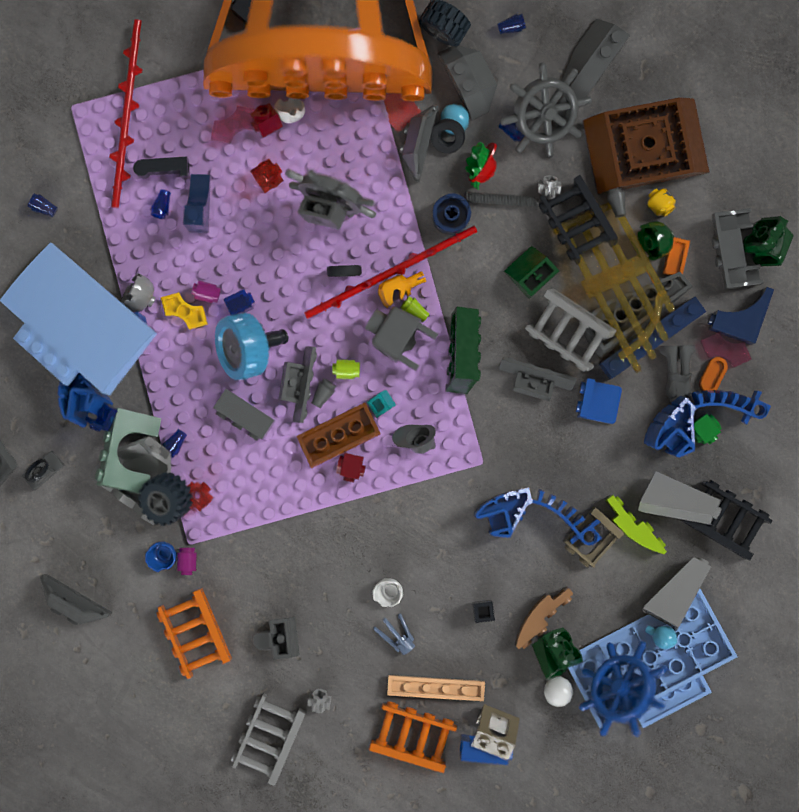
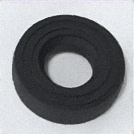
M442 119L433 126L431 142L438 151L454 153L462 147L465 141V131L459 122L453 119ZM443 130L452 131L455 135V140L445 142L441 138V132Z
M361 265L327 267V276L329 277L360 276L362 274Z

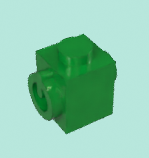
M703 414L694 421V437L697 443H708L710 445L718 439L717 435L721 433L720 430L722 428L712 414Z

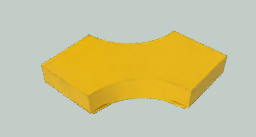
M179 292L161 297L165 316H177L183 319L189 330L208 325L203 306L187 304Z

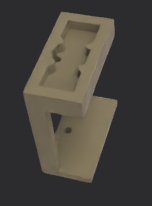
M593 507L584 517L585 520L576 526V529L579 532L595 519L599 520L600 524L609 531L599 545L590 554H582L577 550V541L573 544L570 543L569 539L575 535L573 531L563 541L566 544L564 548L572 555L574 553L581 557L579 561L587 568L589 565L595 568L598 560L617 539H620L625 534L596 507Z
M484 704L476 721L478 728L471 746L509 760L516 744L520 718ZM489 728L507 736L498 737L491 733Z

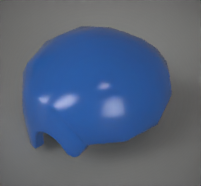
M164 541L152 544L145 553L147 566L155 572L168 570L177 559L174 547Z

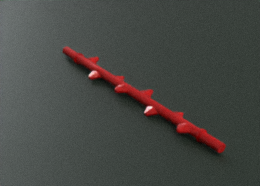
M138 19L134 20L132 38L130 39L131 47L123 50V54L129 58L127 80L118 84V88L125 92L122 117L114 122V124L121 128L118 151L109 155V158L116 162L114 186H112V208H119L121 190L123 189L122 182L131 178V175L124 170L126 147L134 143V139L128 135L130 113L139 108V104L132 100L135 76L143 72V69L136 65L139 42L141 41L140 31L142 23Z
M472 226L458 234L455 233L454 236L419 254L410 253L407 260L355 287L346 286L345 292L325 302H321V304L304 312L306 318L309 319L323 311H327L330 307L339 308L342 301L371 288V286L395 274L404 275L408 267L435 255L457 242L460 243L461 240L477 233V229L475 226Z

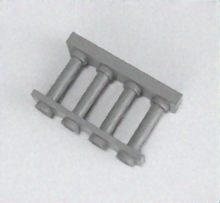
M547 290L544 295L548 299L546 309L536 325H527L525 329L529 331L531 337L545 342L544 345L547 348L557 350L562 358L576 363L575 366L582 371L593 369L594 365L589 362L590 358L602 339L613 337L617 330L557 290ZM559 306L564 310V315L550 336L542 329L554 308ZM575 317L580 320V325L566 347L558 341V338L570 318ZM590 327L596 331V335L583 357H581L573 350L586 328Z
M264 693L262 698L258 696L254 707L257 710L254 715L250 714L246 723L249 726L247 733H242L238 742L242 745L239 751L235 750L231 761L234 762L232 766L234 769H236L238 763H242L267 774V777L270 778L268 784L275 786L306 714V710L299 708L298 712H289L266 702L267 694ZM261 709L290 720L289 722L292 723L290 731L287 729L284 731L258 720ZM257 727L282 738V741H285L283 748L278 747L276 749L251 738L250 735L253 728ZM246 744L275 756L274 758L277 759L275 767L272 765L270 767L243 756Z

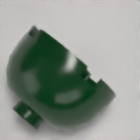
M653 221L639 227L641 231L637 234L638 243L641 251L649 255L647 257L649 260L654 261L669 254L673 248L674 234L667 225L662 222Z

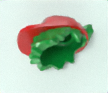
M482 142L477 143L476 146L471 148V156L466 158L468 166L465 167V170L469 173V181H471V186L478 190L480 183L489 181L494 176L497 168L496 160L493 157L497 144L493 142L486 147Z

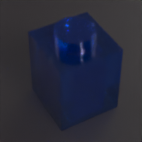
M245 289L223 299L231 315L246 313L254 309L252 305L255 303L251 292L247 293Z

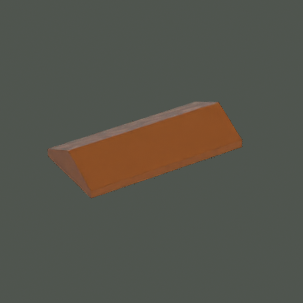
M363 403L296 437L310 467L313 468L381 433L366 403Z

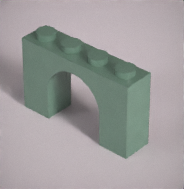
M120 408L111 409L107 416L108 429L103 436V442H105L104 449L101 450L99 455V461H101L100 469L97 470L95 475L96 485L140 494V488L149 481L150 475L130 471L123 467L117 456L118 444L124 436L130 433L151 438L158 437L161 418Z

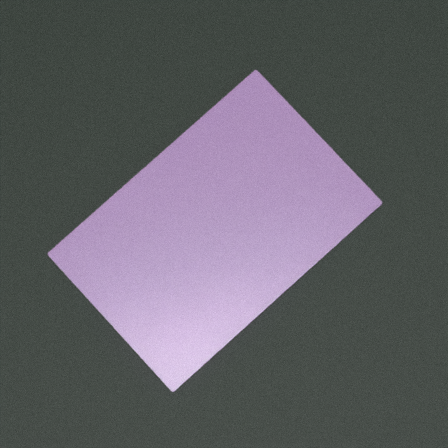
M204 70L134 88L132 100L139 104V108L130 113L128 135L134 139V143L126 147L124 170L131 175V178L122 182L123 189L121 190L119 208L111 207L116 162L109 158V155L118 151L121 128L114 124V122L122 117L125 92L72 106L74 121L121 296H123L127 286L134 283L131 279L136 273L147 277L154 287L153 296L156 298L151 307L147 306L139 313L146 317L147 325L157 334L138 359L154 417L161 418L158 434L161 445L171 453V472L174 473V476H181L180 479L182 481L185 480L187 482L186 486L191 489L189 493L193 497L190 500L192 501V506L189 507V512L181 517L186 539L190 545L479 466L483 463L465 394L445 392V386L450 382V376L446 375L447 367H449V362L452 358L448 356L450 339L427 258L408 267L403 275L408 278L419 271L423 272L424 276L417 278V280L425 277L426 282L411 288L410 297H415L423 308L430 313L421 324L438 333L436 340H433L417 330L415 333L416 344L413 349L402 354L419 365L417 371L412 370L399 361L395 363L374 348L372 339L375 334L365 329L376 309L387 315L392 307L400 308L408 297L405 294L403 300H400L399 291L395 289L392 306L385 308L378 295L380 283L400 274H395L371 286V288L342 301L339 308L330 307L327 311H323L309 319L304 314V312L321 304V302H325L345 292L346 286L355 287L407 260L410 253L419 254L425 251L383 100H366L363 98V92H348L346 99L331 100L324 97V92L309 91L308 98L300 99L305 105L306 112L304 116L294 123H284L281 121L282 128L263 138L259 132L255 133L250 124L252 122L250 113L263 104L270 103L274 108V104L278 99L287 101L289 98L286 97V91H271V96L268 98L249 97L247 95L248 90H232V96L227 98L213 97L209 95V89H204L203 87ZM187 156L189 159L190 177L191 174L210 175L209 233L189 232L183 225L184 205L188 202L190 179H182L180 174L150 175V177L142 179L135 174L133 170L134 163L140 159ZM291 169L304 175L309 169H313L316 173L348 182L362 197L374 200L375 204L373 207H365L375 211L376 217L370 218L362 213L356 214L351 218L346 215L340 230L308 223L297 213L304 195L300 191L289 187L291 181H297L287 177L285 174L286 170ZM361 265L362 268L360 276H327V267ZM200 280L215 284L221 288L218 303H208L194 299L195 295H192L194 283L198 284ZM179 292L187 304L203 306L208 325L189 330L183 319L177 316H165L161 297ZM245 312L253 315L263 325L264 333L275 330L279 331L280 329L287 331L289 339L286 344L268 348V365L261 375L235 380L229 377L222 368L215 347V330L222 318ZM313 346L316 347L317 358L313 364L312 371L314 376L310 382V398L306 405L307 416L303 423L293 422L296 403L278 400L284 362L302 365L305 347ZM337 359L360 362V377H355V379H336V375H332L333 363H336ZM324 378L336 385V392L323 404L322 408H319L311 402L319 381L321 382ZM225 389L276 421L264 440L259 438L256 441L248 436L249 431L245 428L239 430L232 425L233 421L227 417L224 420L215 414L217 410L213 407ZM387 390L396 406L376 418L367 401L380 392ZM366 403L381 434L340 454L344 456L345 453L364 457L362 464L366 466L364 476H360L359 480L355 479L354 483L344 481V476L336 473L340 455L311 468L296 436L356 406ZM405 425H432L436 430L434 436L436 447L426 453L417 454L410 448L396 446L393 443L392 437L397 429Z

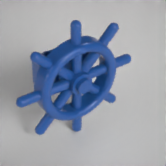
M644 641L639 642L633 656L617 655L613 643H607L606 648L609 659L601 664L596 672L588 668L582 670L584 676L593 679L591 683L592 699L581 703L579 709L585 711L595 706L596 710L605 717L599 731L601 736L607 735L612 721L616 723H629L632 734L638 736L640 730L637 719H641L650 706L659 710L665 709V704L654 698L656 692L655 678L667 673L668 668L661 666L651 670L645 662L640 660L646 648ZM629 665L623 677L620 666ZM636 668L639 669L642 675L634 673ZM612 671H614L615 680L608 678ZM604 685L611 687V690L603 693ZM614 697L613 702L610 708L608 709L604 701H607Z

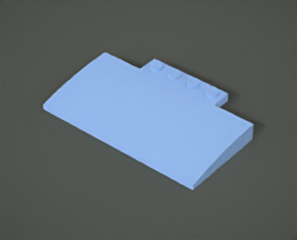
M51 242L26 267L0 299V302L24 322L13 339L59 381L68 386L78 372H80L98 390L107 395L114 391L157 334Z
M699 589L678 630L673 628L676 632L677 644L672 648H659L655 645L653 636L645 632L647 626L655 629L660 626H669L648 614L579 650L582 654L583 662L568 669L584 700L592 699L591 683L593 679L584 676L582 670L588 668L596 672L601 664L609 659L606 648L607 643H613L617 655L633 656L641 641L646 643V648L640 660L645 662L651 670L661 666L668 668L667 673L655 678L656 692L654 698L663 702L665 709L659 710L650 706L641 719H638L642 728L712 693L703 675L737 658V655L701 589ZM629 665L620 666L623 677ZM636 668L634 673L642 675L639 669ZM614 671L609 674L608 678L616 679ZM604 685L603 693L611 690V687ZM614 697L607 701H604L608 709L610 708ZM595 706L589 708L598 727L601 728L605 717L596 710Z

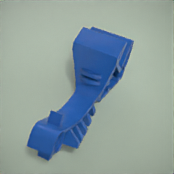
M138 311L134 313L147 324L145 316ZM78 372L68 386L64 385L61 381L59 382L58 396L60 397L58 402L63 418L81 427H86L88 412L102 419L106 418L113 402L107 394L98 390L80 372Z
M724 390L702 391V393L699 391L692 392L691 395L694 403H691L687 397L679 396L671 402L672 405H667L655 416L654 422H651L646 432L644 444L657 450L666 445L668 448L665 450V453L679 458L695 451L693 417L697 408L725 406L744 414L741 422L747 425L751 417L757 419L766 417L771 405L759 400L762 391L754 390L751 398ZM759 405V412L755 414L754 408Z
M529 488L504 492V494H499L487 500L474 512V517L478 519L489 518L492 529L488 532L490 535L510 538L519 520L522 521V514H526L525 508L529 504L535 503L557 514L575 534L569 539L571 544L579 539L583 544L593 545L602 539L594 529L600 523L599 520L595 519L578 532L575 526L585 520L583 516L577 515L571 523L568 519L577 510L573 506L569 507L565 515L560 512L567 502L560 500L555 509L551 505L556 496L550 494L545 504L541 502L544 495V490L541 489L538 490L536 500H532ZM587 531H591L593 534V539L589 542L584 540V534Z

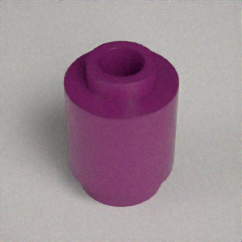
M200 280L198 284L194 283L192 295H195L194 299L208 303H218L221 288L215 284Z
M179 548V552H177V571H181V575H192L193 571H196L197 566L195 548Z

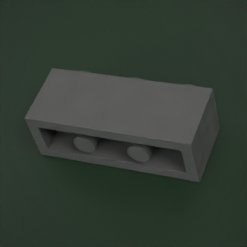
M227 389L224 390L213 407L217 410L216 415L224 420L228 417L233 421L232 425L239 430L245 428L249 431L248 436L256 441L259 438L264 440L276 422Z

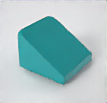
M387 390L380 392L367 401L376 418L396 406Z

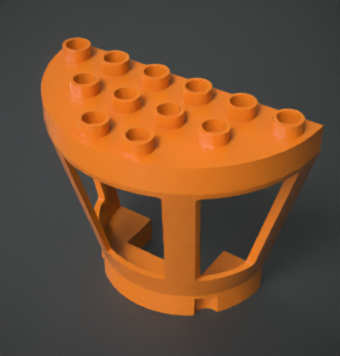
M224 0L204 60L203 87L204 89H209L210 96L218 98L231 97L232 90H248L247 95L252 98H268L271 96V91H286V97L291 99H306L309 97V91L324 92V97L331 100L346 99L348 92H363V98L371 101L386 99V93H401L402 100L412 102L424 100V94H432V67L414 0H405L417 48L401 40L385 36L382 33L378 0H356L360 27L358 30L321 26L268 28L273 0H252L246 31L219 41L232 0Z

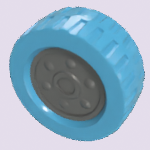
M240 313L222 318L215 330V347L218 359L226 374L235 380L261 375L268 365V348L286 344L289 339L288 333L284 329L264 333L259 321L248 313Z

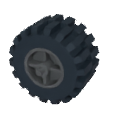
M430 0L419 18V23L423 29L435 40L455 47L460 45L471 27L470 21L459 9L443 0Z
M163 472L142 485L143 487L139 490L140 495H138V500H140L139 507L143 509L141 512L143 515L146 514L148 516L147 519L149 521L153 520V523L156 525L160 523V526L171 525L189 512V507L192 506V501L190 500L193 497L189 493L190 487L186 486L187 482L185 480L182 481L180 479L181 476H174L172 472L168 474Z

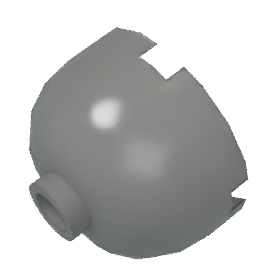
M136 273L131 279L134 283L127 286L120 301L132 312H140L147 306L151 307L156 298L153 296L154 287L151 281L142 274Z

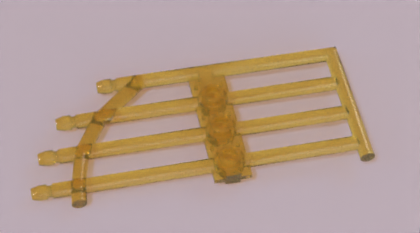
M609 202L600 206L603 213L612 209ZM588 211L561 225L565 232H568V229L585 223L592 216ZM623 216L618 218L637 256L627 260L621 247L617 244L612 249L620 264L610 268L597 245L591 250L603 272L592 276L581 254L578 266L586 279L581 281L586 295L589 299L596 298L608 323L617 330L615 336L623 349L618 353L620 359L622 360L627 357L630 364H632L633 370L639 373L641 366L637 363L633 352L643 345L648 357L651 360L656 358V353L648 339L654 329L659 333L663 342L669 339L659 319L663 303L670 313L675 308L629 222ZM553 229L554 234L557 235L556 229ZM589 229L583 232L587 242L594 239ZM571 238L570 240L575 248H577L573 238ZM646 272L657 290L654 309L637 279V276ZM629 280L651 319L644 331L619 286ZM613 289L638 336V339L630 346L602 295L607 290Z

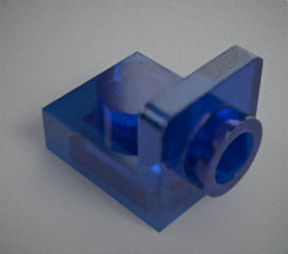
M104 402L103 406L98 410L97 419L87 416L85 420L90 424L89 427L98 432L102 429L108 432L118 410L111 404Z

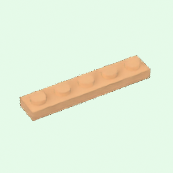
M399 675L388 676L387 695L484 701L485 681Z

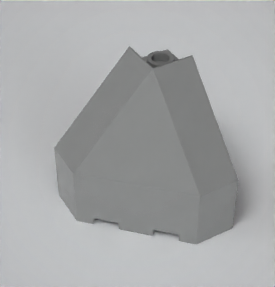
M146 437L117 449V456L121 465L130 471L148 474L150 479L163 472H167V474L171 472V453L151 437ZM101 461L89 475L96 483L95 475L97 470L100 469ZM103 487L111 492L120 502L132 508L142 519L154 525L153 520L149 521L147 519L148 516L146 514L143 515L141 512L143 509L139 507L140 500H138V495L140 494Z

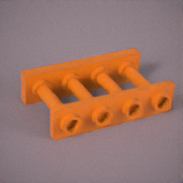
M203 588L194 591V596L191 600L167 610L164 605L157 608L158 612H156L160 623L163 622L165 625L164 633L167 640H171L173 644L171 648L172 653L181 663L179 665L180 672L183 676L186 675L187 679L193 677L192 670L215 660H222L223 664L232 660ZM194 606L200 608L202 613L200 617L173 628L169 617ZM201 624L207 625L209 629L207 635L182 646L180 645L177 638L178 634ZM208 642H214L217 648L214 653L188 664L185 652Z
M387 701V704L383 703L382 709L387 712L379 738H376V741L371 740L369 751L444 773L446 763L443 762L441 757L449 731L456 732L457 725L454 724V721L443 718V720L435 719V715L426 712L422 715L411 707L402 709L398 707L399 704ZM396 713L405 716L397 744L391 746L387 744L386 738L393 715ZM412 719L424 723L416 750L411 752L405 750L406 747L404 746ZM432 724L442 727L435 754L430 758L424 756L423 750Z

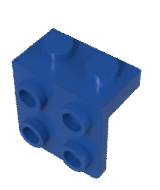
M589 378L581 382L579 393L582 395L581 400L576 405L577 417L614 424L617 418L622 388L595 382L594 379Z

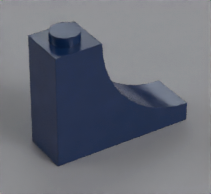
M191 174L187 204L184 205L183 225L189 232L209 233L210 175Z
M769 287L762 289L758 299L745 310L738 312L717 310L714 314L711 313L707 322L710 325L708 330L749 345L755 344L774 289Z

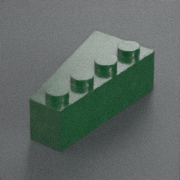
M457 306L451 314L450 339H453V341L450 343L448 356L452 358L449 362V367H447L446 375L450 376V382L446 384L445 392L468 394L476 382L480 380L481 371L478 369V363L481 360V352H478V345L481 343V334H479L481 317L479 316V309Z

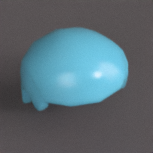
M450 104L441 112V120L453 119L462 125L464 131L467 129L469 114L462 105ZM444 130L448 134L454 135L452 131Z

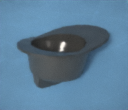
M405 425L394 432L392 440L398 447L410 448L413 452L422 454L435 449L434 436L436 430L432 425Z

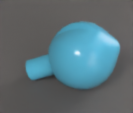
M647 626L645 632L653 636V641L659 648L670 649L677 644V636L673 628L660 626L655 629Z

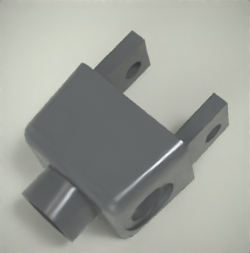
M392 307L387 315L376 309L365 329L375 334L372 339L374 348L395 363L399 361L414 371H417L419 365L402 354L413 349L416 344V331L422 332L433 340H436L438 333L421 324V319L398 307Z

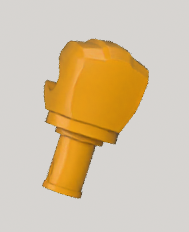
M419 271L408 278L403 275H397L380 283L378 295L385 308L392 306L395 289L399 291V299L403 300L405 294L407 296L411 295V288L425 283V277L417 280V278L424 276L423 272Z

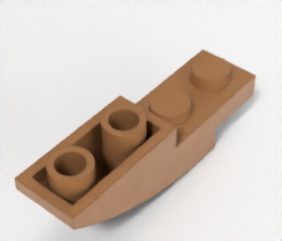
M565 587L553 598L546 593L532 607L517 634L515 645L518 649L521 647L525 649L532 643L531 639L537 635L539 637L547 631L548 623L544 618L546 616L548 618L552 617L557 612V607L561 604L565 606L572 600L571 596L573 593L568 587Z

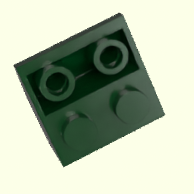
M531 246L503 272L530 299L557 275L559 270L544 254Z

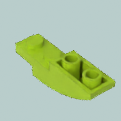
M610 495L605 499L616 514L610 520L627 537L649 550L661 554L667 552L664 549L666 545L660 537L656 538L652 533L654 531L652 526L648 522L644 523L643 521L635 524L636 518L630 511L626 512L622 507L624 503L618 496Z

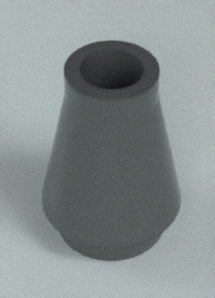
M622 188L609 190L606 198L615 214V218L627 215L625 192L622 191Z
M323 378L318 383L311 403L322 408L323 404L336 392V385Z

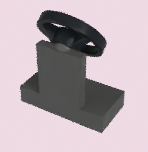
M50 451L42 459L32 463L22 477L33 490H37L65 465L53 451Z

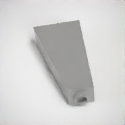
M655 472L640 501L638 511L711 524L713 518L717 519L721 512V508H719L721 500L659 472Z
M693 557L645 605L643 612L678 630L711 568L708 565L709 562L700 557L698 559Z

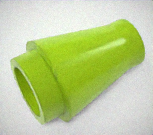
M408 296L400 307L403 311L421 319L422 322L430 314L415 297Z

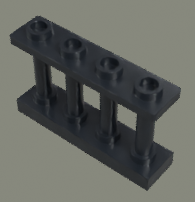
M581 175L574 178L572 189L549 201L546 200L544 195L540 196V203L538 205L543 214L546 213L549 217L548 223L552 230L556 229L560 244H565L569 259L571 261L574 260L576 265L580 264V254L603 242H608L610 247L618 244V236ZM575 195L581 197L582 204L556 217L552 207ZM583 211L590 212L591 220L565 232L561 223ZM594 226L599 227L601 231L600 236L577 248L574 247L570 240L571 238Z
M709 480V482L703 481L701 485L707 488L706 494L712 496L715 492L723 497L719 505L721 512L718 518H713L711 524L706 525L680 519V521L745 560L750 561L754 555L749 551L750 544L763 522L771 524L773 520L768 518L770 515L765 511L753 509V504L744 499L741 502L736 499L737 495L729 490L724 492L719 489L720 485L712 480ZM732 502L740 507L727 532L721 535L716 532V526L728 505ZM748 512L757 518L744 541L738 545L733 542V535Z

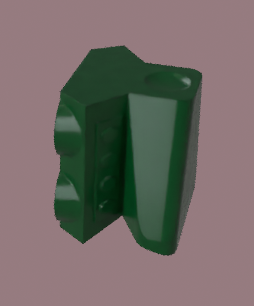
M781 216L765 217L753 225L752 233L743 240L744 252L756 254L753 258L755 265L760 264V267L782 265L794 237L786 227L789 222Z
M564 627L543 635L541 639L532 644L534 653L547 681L561 676L568 668L583 662L581 652L574 646L571 635Z

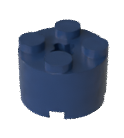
M454 193L446 194L439 198L434 204L432 213L435 228L446 235H455V233L458 234L466 229L471 218V208L466 199ZM450 211H454V215L456 216H453V218H449L448 214L450 213Z

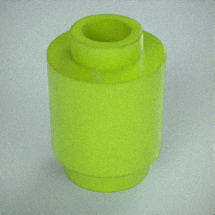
M337 359L336 363H333L332 375H336V379H355V377H360V362Z

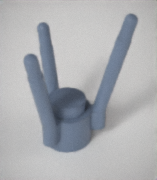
M398 614V617L407 637L405 635L400 636L389 621L384 618V623L397 640L395 642L392 641L377 627H374L373 630L392 645L397 652L400 651L403 655L410 652L415 647L412 642L414 638L410 634L402 615Z

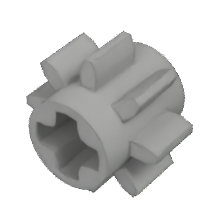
M552 175L544 176L543 181L539 180L538 193H542L541 196L544 195L546 199L555 198L556 194L561 193V181H558V178Z
M316 689L313 693H309L307 706H312V712L323 713L326 709H330L332 697L327 696L326 690Z

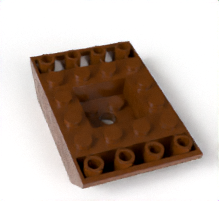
M679 97L602 112L583 120L597 195L607 193L615 188H622L624 190L710 173L694 98ZM644 139H652L654 146L651 148L646 147Z

